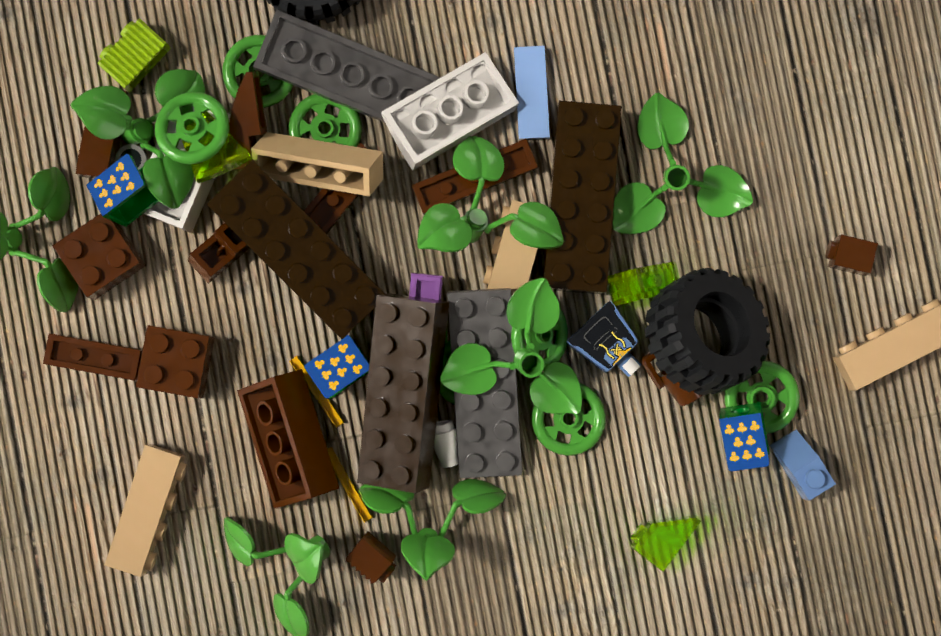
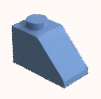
M797 429L769 445L802 499L810 501L836 485L820 457Z

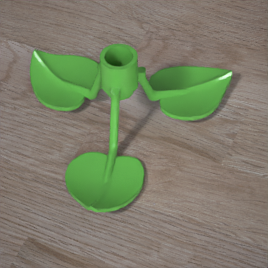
M170 70L160 76L155 86L156 99L162 106L173 97L182 93H205L204 82L196 70ZM100 86L90 89L72 101L70 104L71 108L94 136L104 140H112L121 135L127 144H140L142 149H147L156 154L158 158L148 159L143 165L142 172L146 186L151 194L166 207L171 209L180 207L192 187L194 179L193 168L191 164H182L170 159L166 155L164 156L161 150L148 144L154 133L152 123L156 121L159 113L147 119L138 118L132 120V117L127 115L131 106L129 96L120 88L114 86ZM193 104L180 108L182 115L195 111Z
M655 93L645 103L639 115L637 131L641 142L646 148L657 149L663 145L670 166L664 171V184L653 193L646 184L640 182L629 183L619 190L613 207V229L619 233L638 234L655 228L662 221L666 212L664 203L656 197L669 188L672 190H682L688 184L701 187L697 193V203L704 213L712 217L729 216L753 203L752 194L746 182L736 171L727 166L715 165L708 167L703 174V182L691 179L689 171L684 166L676 165L669 144L674 145L683 141L689 129V121L684 110L661 93Z
M477 136L466 138L457 146L453 154V166L459 175L467 180L478 179V187L470 210L460 217L457 208L451 204L441 203L432 206L425 213L420 223L417 238L418 249L458 252L465 249L470 243L478 241L483 232L489 234L492 229L510 220H514L510 226V233L517 241L534 248L553 249L561 247L564 242L556 215L549 207L538 202L524 203L518 209V215L511 213L488 224L486 213L477 207L485 180L498 181L504 172V160L499 150L491 142Z
M51 167L37 172L29 182L28 197L30 203L39 210L35 215L17 223H12L8 227L7 218L0 212V260L9 252L10 256H19L43 264L46 268L41 269L37 274L38 289L43 298L54 309L60 312H67L73 305L79 285L61 258L55 259L51 264L48 259L18 250V247L22 244V235L18 228L42 218L44 214L50 221H59L69 209L70 190L66 178L58 168Z
M537 278L523 284L514 292L508 302L506 310L508 322L516 329H525L524 336L527 344L526 348L516 352L513 362H490L491 355L484 346L477 343H467L454 350L440 376L441 383L448 389L461 394L477 395L487 392L496 384L497 376L493 367L517 369L528 378L539 376L532 381L530 386L531 401L539 410L551 414H579L581 412V387L573 369L563 362L554 361L549 363L543 372L544 360L534 350V344L532 343L531 330L539 334L548 332L556 325L560 315L558 299L545 278Z
M478 479L460 481L452 489V495L457 500L453 502L441 531L437 534L431 528H423L417 532L412 508L408 503L414 498V493L366 484L358 489L364 504L375 512L390 514L398 512L402 507L406 510L412 534L402 540L401 552L409 565L426 581L454 558L455 547L444 536L457 508L462 506L466 512L472 514L485 513L498 507L506 499V493L486 481Z
M225 517L224 533L227 545L233 556L243 565H252L254 558L261 559L287 553L296 567L299 576L285 591L284 595L281 593L274 595V610L278 620L293 636H309L308 617L301 605L292 599V592L303 580L309 584H313L318 580L322 561L330 556V549L326 541L319 535L307 540L298 534L290 533L285 537V547L258 552L255 550L254 540L247 530L229 517Z

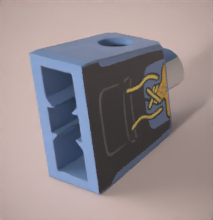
M610 300L566 341L568 346L605 373L617 365L629 377L642 365L629 352L639 341Z

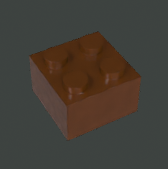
M101 213L52 245L85 296L96 300L146 266L120 225L102 217Z
M147 325L136 387L193 398H204L215 338Z

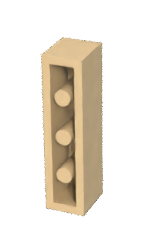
M266 132L251 148L252 159L273 180L369 197L383 180V151Z
M512 200L510 207L504 206L501 218L511 213L518 215V209L524 203ZM514 220L503 224L505 228L502 237L496 235L491 251L492 254L497 255L494 267L487 266L483 280L484 284H488L487 289L511 288V296L519 287L529 282L538 249L524 245L512 236L510 226Z
M938 298L922 305L921 309L923 312L913 317L909 312L893 320L895 326L884 330L882 326L867 333L866 337L868 340L858 345L856 341H852L838 348L840 354L833 357V360L849 391L859 390L941 348V302H939Z
M152 444L144 446L104 564L105 566L138 577L145 575L147 570H153L158 556L157 553H154L157 540H163L168 526L167 523H164L167 511L172 512L178 494L174 493L177 481L182 482L188 466V464L184 463L186 455Z

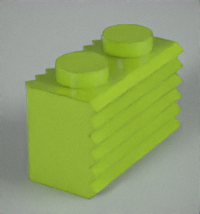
M140 18L137 19L136 23L133 21L129 22L122 29L120 34L122 37L115 45L109 44L103 49L99 56L101 60L97 63L129 93L171 49Z

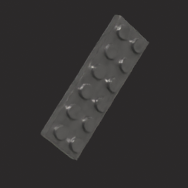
M276 10L253 65L255 70L384 123L385 121L381 115L382 111L440 78L280 10Z
M511 288L448 291L451 354L463 344L477 343L489 351L491 355L490 362H513L515 353L511 342L512 326L508 322L506 313L507 305L511 298ZM493 367L497 381L485 393L467 395L454 392L460 478L522 475L516 369Z

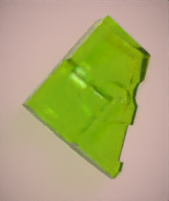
M208 112L202 114L207 124L215 120ZM190 123L186 130H193L196 127V123ZM207 132L206 136L199 142L206 147L213 140L214 136ZM229 133L227 141L219 153L205 162L191 164L196 181L202 183L227 173L252 158L246 148L244 149ZM182 141L185 150L189 151L192 143Z

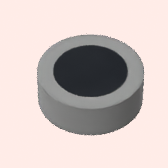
M135 144L122 146L115 157L116 162L125 154L131 155L138 169H141L148 160L146 152Z

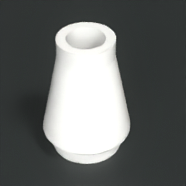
M453 420L436 422L434 450L442 468L459 464L457 429L453 424Z

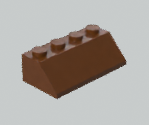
M302 369L274 376L237 390L274 509L339 489L336 473L333 469L327 444L324 440L317 412L314 408Z

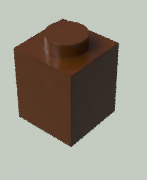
M841 234L835 237L834 241L830 240L827 246L826 259H829L828 267L862 276L871 274L878 243Z

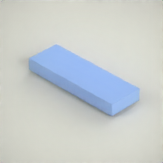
M545 46L514 47L516 99L519 102L517 106L519 140L549 139Z

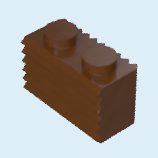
M369 531L346 557V563L351 562V567H355L356 571H360L361 575H365V579H370V584L376 583L377 580L384 583L397 566L393 563L396 555Z

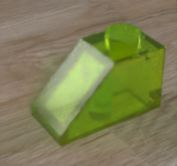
M674 262L634 268L608 276L610 294L615 306L652 299L660 293L661 289L677 280Z
M692 515L648 521L645 526L640 524L630 537L633 543L630 547L664 572L701 521Z

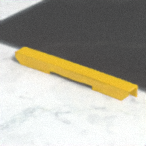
M298 356L290 360L289 362L295 370H303L308 388L337 428L343 424L344 421L329 399L325 398Z
M330 447L327 450L333 469L365 523L373 517L351 482L333 447Z

